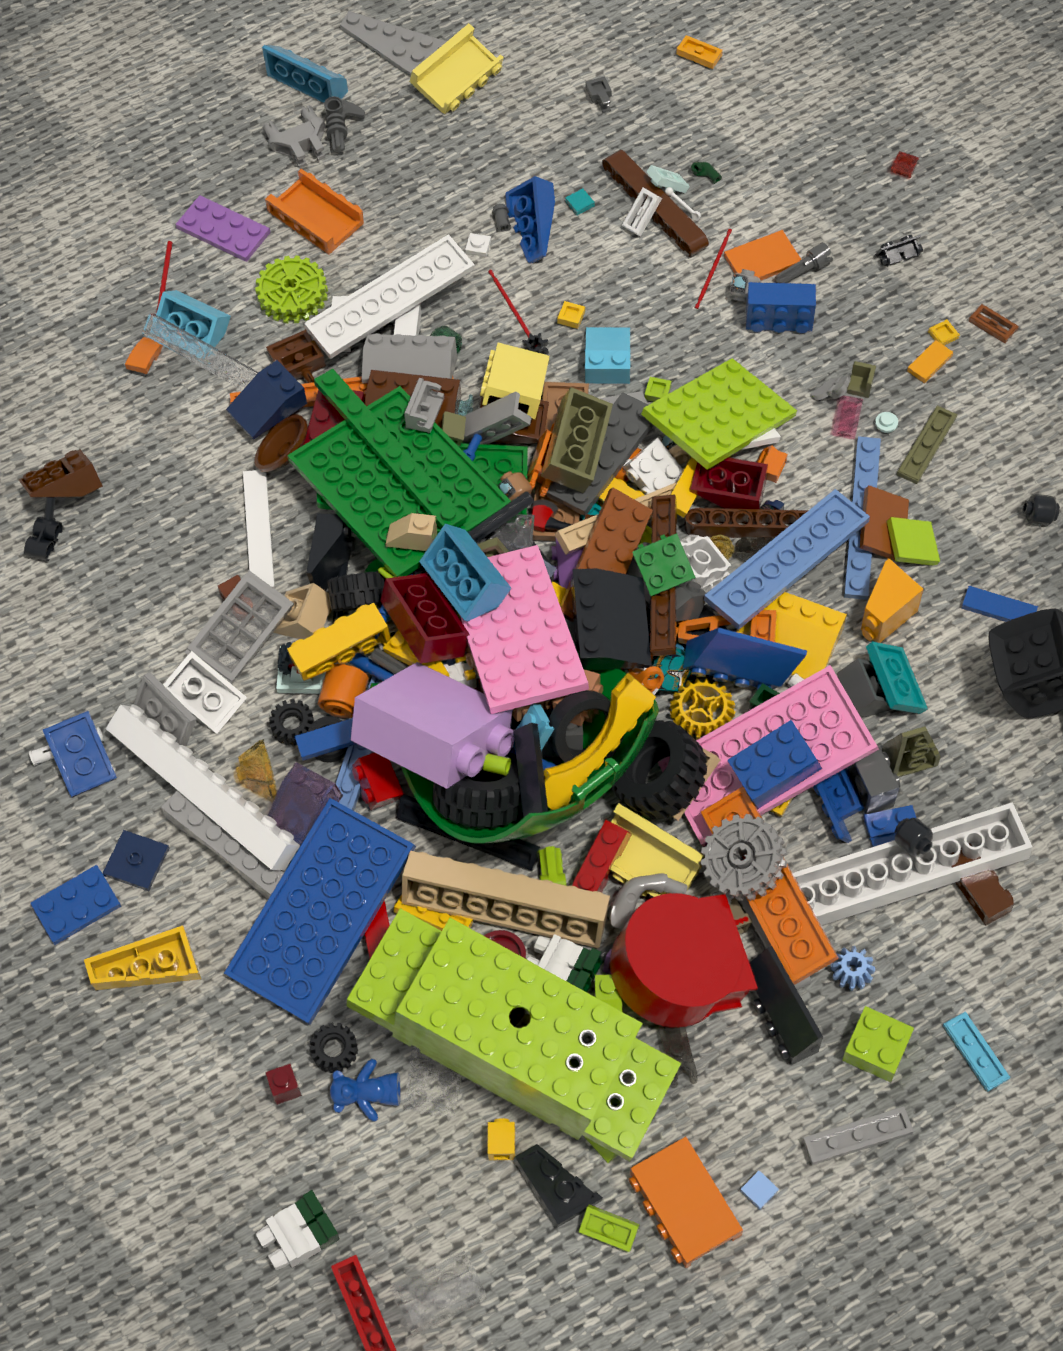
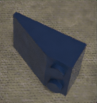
M276 360L258 372L227 407L226 411L254 440L306 405L307 399L304 387Z

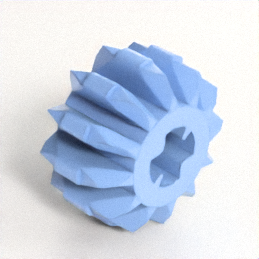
M855 945L852 946L851 952L845 947L842 948L841 955L837 954L839 959L832 963L830 967L835 972L832 976L833 980L841 979L839 984L841 988L848 983L850 991L854 990L855 984L862 990L865 987V982L871 983L873 979L871 974L875 973V967L871 965L873 958L865 957V949L861 950L860 953L856 952ZM850 965L856 966V971H851Z

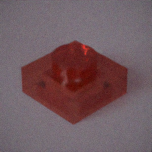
M899 151L892 164L891 172L911 178L918 164L919 157Z

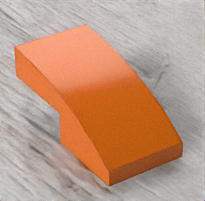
M143 337L130 353L125 363L126 369L147 374L153 360L157 361L165 343Z

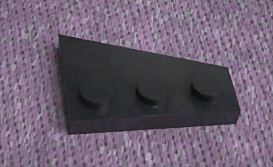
M538 1144L514 1157L515 1164L556 1228L585 1212L589 1204L595 1206L603 1199L597 1192L594 1193L586 1187L580 1178L574 1177L564 1169L558 1160Z

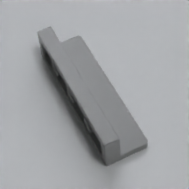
M515 391L465 415V434L462 443L470 444L473 436L479 434L482 436L480 444L487 445L529 426L531 416L518 409L520 394Z

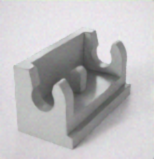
M422 378L418 379L405 411L406 428L431 432L444 400L443 393L432 390L440 391L441 386L439 384L424 381Z

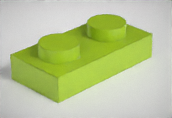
M589 1204L579 1233L630 1252L640 1224Z

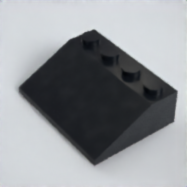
M598 568L573 569L570 585L576 651L583 669L607 670L652 667L643 578Z

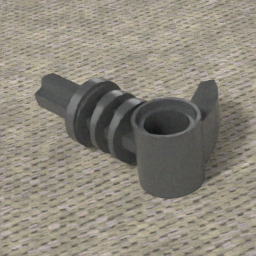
M332 96L324 102L327 123L326 134L327 138L332 141L333 151L341 153V151L345 150L344 139L348 135L345 116L351 115L364 118L366 115L365 111L356 104Z

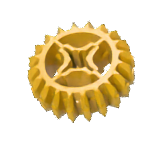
M697 678L695 684L687 681L686 687L680 685L678 693L674 692L673 701L670 702V717L673 719V722L680 725L691 736L693 734L696 735V740L732 721L735 717V702L732 701L731 693H726L725 686L718 688L717 681L709 684L708 678L704 680V683H700V680ZM689 699H692V706H690L688 710L684 711V704ZM721 707V715L713 720V713L716 712L717 708Z

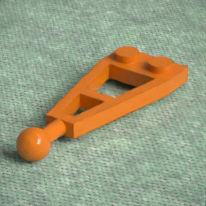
M762 610L750 620L751 636L775 642L777 612L776 610ZM721 615L679 621V627H676V637H678L679 643L687 644L688 640L698 636L687 634V631L710 628V631L718 628V626L731 625V623Z

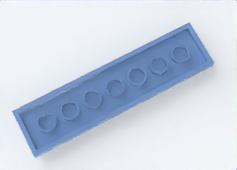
M834 489L706 593L704 601L739 630L869 522L870 516Z

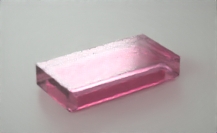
M844 395L840 397L832 436L855 440L863 399Z

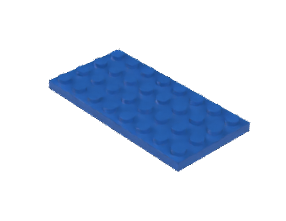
M329 798L224 974L311 1025L405 867L410 851H414L416 846Z

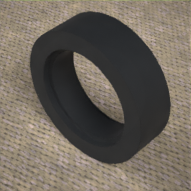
M585 690L568 695L556 705L549 717V726L553 727L554 731L549 737L548 743L564 762L572 760L586 750H575L567 746L566 730L571 720L585 710L597 709L604 713L606 721L611 701L599 692ZM623 737L620 739L619 746L604 757V762L615 754L622 743Z

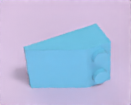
M586 327L585 383L630 384V328Z

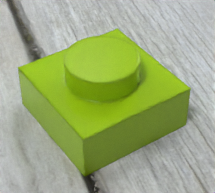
M649 377L645 399L655 402L669 394L672 381Z

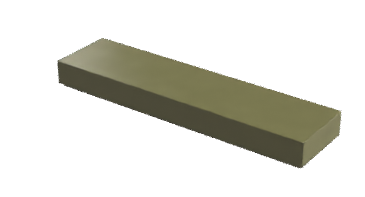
M938 405L936 406L897 471V476L915 484L919 483L958 414Z

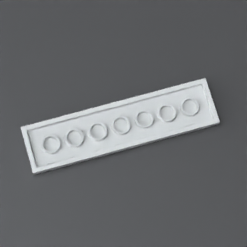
M448 234L305 322V329L331 359L367 337V334H372L475 269V265Z

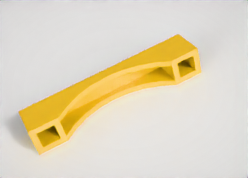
M627 673L612 690L608 717L594 742L572 760L544 769L547 805L550 809L556 810L567 806L573 795L572 786L580 787L587 782V777L592 771L601 767L604 757L619 746L623 735L626 732H630L636 726L637 719L642 713H646L653 706L656 696L631 674Z

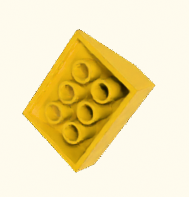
M784 592L763 610H776L777 612L776 643L807 650V655L791 674L793 676L797 673L805 680L827 667L844 629L847 614ZM751 621L747 622L739 630L737 629L736 632L751 636Z

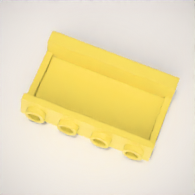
M469 23L413 69L409 82L444 114L450 110L452 112L455 111L461 104V100L464 98L466 100L474 94L475 88L478 86L480 88L488 82V77L492 74L496 76L503 68L502 62L504 57L499 55L496 58L473 36L475 28Z
M498 342L496 351L491 350L480 392V396L484 397L482 405H487L490 395L503 398L516 391L520 394L519 403L529 405L527 415L535 419L541 400L549 356Z
M618 803L613 811L616 814L611 822L629 831L632 836L621 857L618 856L610 869L614 871L612 876L625 884L627 880L634 877L665 873L668 878L687 884L688 891L702 868L701 860L705 858V855ZM645 890L644 892H642L641 895L646 897L649 893L653 897H656L658 895L668 893H658L653 890Z

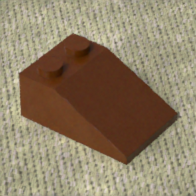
M490 395L487 405L501 398ZM483 396L479 398L477 409L486 406L482 405ZM540 400L536 418H531L529 426L490 444L538 443L539 438L545 432L549 402ZM519 403L518 409L527 414L529 405Z

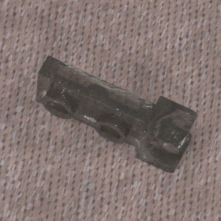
M657 1024L664 1054L681 1063L671 1082V1086L673 1088L678 1086L677 1080L680 1074L688 1075L690 1082L696 1084L698 1075L686 1028L666 1027Z

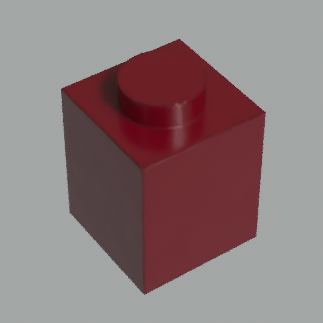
M291 1063L265 1072L277 1105L302 1096Z

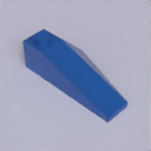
M536 176L505 193L506 205L509 210L508 215L509 218H515L517 224L513 228L515 233L520 232L522 235L520 245L528 263H534L547 254L555 206L553 183Z

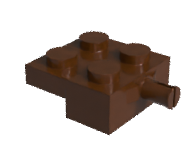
M306 329L266 347L267 353L273 362L278 360L295 379L304 377L307 383L314 382L312 372L326 366L323 353L315 340L311 339Z

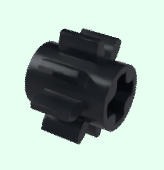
M529 333L528 340H522L523 345L526 347L524 348L525 350L549 354V350L545 347L549 344L548 339L542 340L541 333L538 336Z

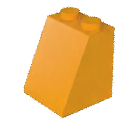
M889 558L884 563L865 607L861 626L863 636L868 641L873 640L881 643L918 612L924 590Z

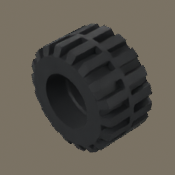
M378 571L331 578L327 581L331 610L337 612L357 610L362 605H370L372 603L376 607L381 606L380 600L386 578Z

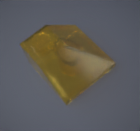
M264 739L259 740L238 757L240 766L236 767L239 781L244 780L246 788L275 804L280 803Z

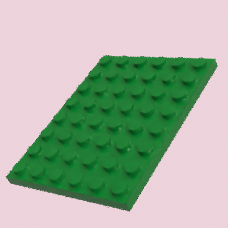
M400 386L368 405L369 410L465 516L466 523L458 528L469 532L511 502L436 423H434L430 433L406 428L405 411L411 397ZM346 420L287 455L288 461L394 577L407 576L422 566L419 561L426 551L386 547V540L390 524L411 513L429 514ZM437 525V535H438V533L440 532L441 528Z

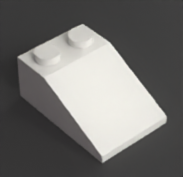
M192 651L163 683L197 718L196 721L216 734L247 698Z

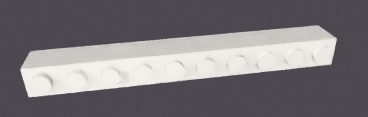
M133 704L131 706L120 705L106 730L271 870L285 871L300 847L293 840L294 836L288 831L278 828L276 826L277 822L273 818L259 812L260 808L255 803L246 801L242 797L243 793L234 787H229L225 783L226 779L223 776L213 773L208 769L209 765L206 762L192 756V750L186 746L179 745L174 735L159 728L160 724L157 721L143 715V709Z

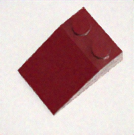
M728 457L707 470L697 462L690 492L725 509H760L767 481L768 464Z

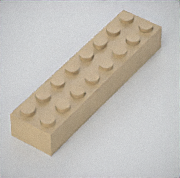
M410 851L402 875V904L419 906L432 911L454 916L458 915L476 921L551 938L555 934L560 936L561 939H566L573 943L595 948L600 947L606 924L609 895L598 891L592 892L578 889L575 886L556 884L549 880L529 878L523 874L516 875L500 869L485 868L474 863L467 864L454 861L447 857H436L425 852Z

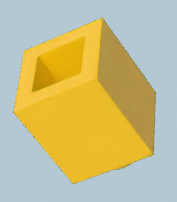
M498 1118L494 1122H488V1159L514 1160L515 1122H510L509 1119Z

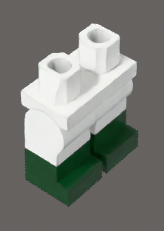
M555 934L552 939L543 936L538 937L534 951L543 955L541 960L531 956L527 958L530 962L585 992H588L591 981L593 982L603 963L602 951L594 948L591 950L583 948L569 940L561 939L560 936Z
M313 1190L305 1193L302 1199L288 1208L266 1219L267 1225L256 1233L263 1249L275 1241L280 1246V1249L268 1255L275 1270H279L289 1264L293 1268L300 1262L340 1240L335 1227Z

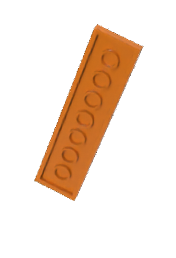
M743 786L701 811L712 834L714 826L721 827L722 820L724 819L732 821L733 815H739L741 818H744L745 814H750L753 819L757 817L762 818ZM787 864L786 868L781 869V873L784 876L782 879H776L775 884L777 886L774 889L768 888L766 890L767 895L763 897L757 894L755 900L750 901L748 898L747 900L790 979L796 985L835 962L839 957Z

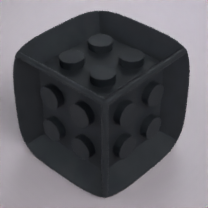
M1056 608L1044 609L1009 620L991 629L988 640L996 680L1004 699L1012 709L1024 718L1041 717L1063 710V612Z

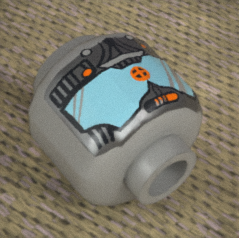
M742 269L741 273L733 275L730 294L734 296V300L747 302L748 283H761L760 278L754 276L755 271Z

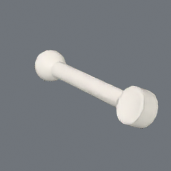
M671 187L665 189V193L668 196H672L692 214L693 220L698 221L701 218L700 212L692 210L673 192Z

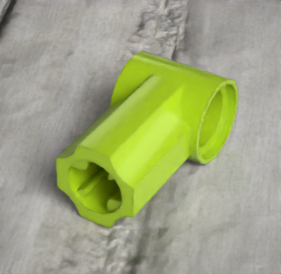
M549 846L540 850L542 874L540 875V880H549L553 883L567 886L566 876L563 873L561 849Z

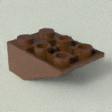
M81 449L72 450L66 453L65 457L57 461H50L43 468L27 472L23 478L19 479L20 484L30 497H83L103 487L92 462Z

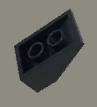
M317 513L306 571L310 584L314 583L325 591L328 589L327 581L338 576L341 567L350 560L351 550L354 551L356 545L355 537L351 535V529L337 514Z

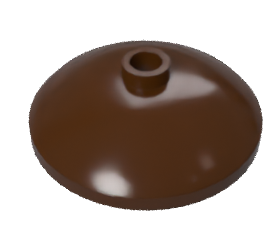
M298 414L291 415L280 421L269 431L255 454L254 463L260 471H275L290 463L287 455L302 447L305 443L308 431L306 419Z

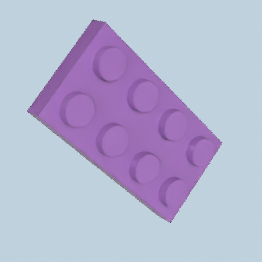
M201 195L198 196L175 224L176 229L245 262L250 259L271 233L270 228Z

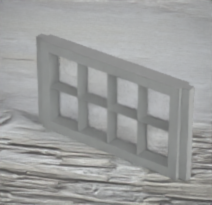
M249 570L187 647L185 653L188 655L192 651L232 684L286 617L294 603Z

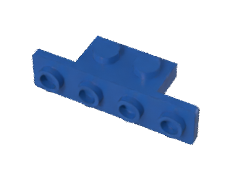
M845 768L814 785L813 788L824 802L822 809L826 816L831 818L833 823L831 829L834 836L849 843L852 839L844 819L865 808L848 769Z

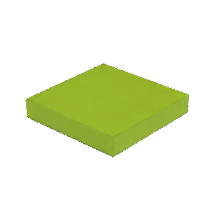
M890 517L887 520L895 561L925 565H937L940 562L931 522Z

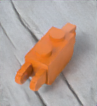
M555 422L552 424L551 429H546L539 438L527 475L532 489L535 487V482L542 484L539 490V496L545 497L552 482L541 477Z

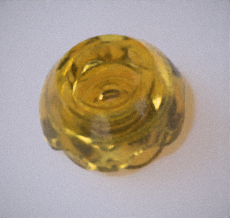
M724 535L712 536L710 540L717 548L721 549L719 551L727 560L730 559L735 549L732 541Z

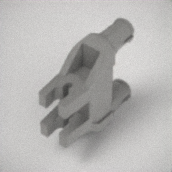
M310 105L307 106L308 111L305 107L300 111L306 121L303 124L283 132H279L273 121H269L271 127H269L267 122L262 127L269 138L268 144L270 148L276 153L293 157L299 169L307 166L304 152L312 150L318 161L326 158L323 152L324 146L321 143L325 131V122L321 117H317Z

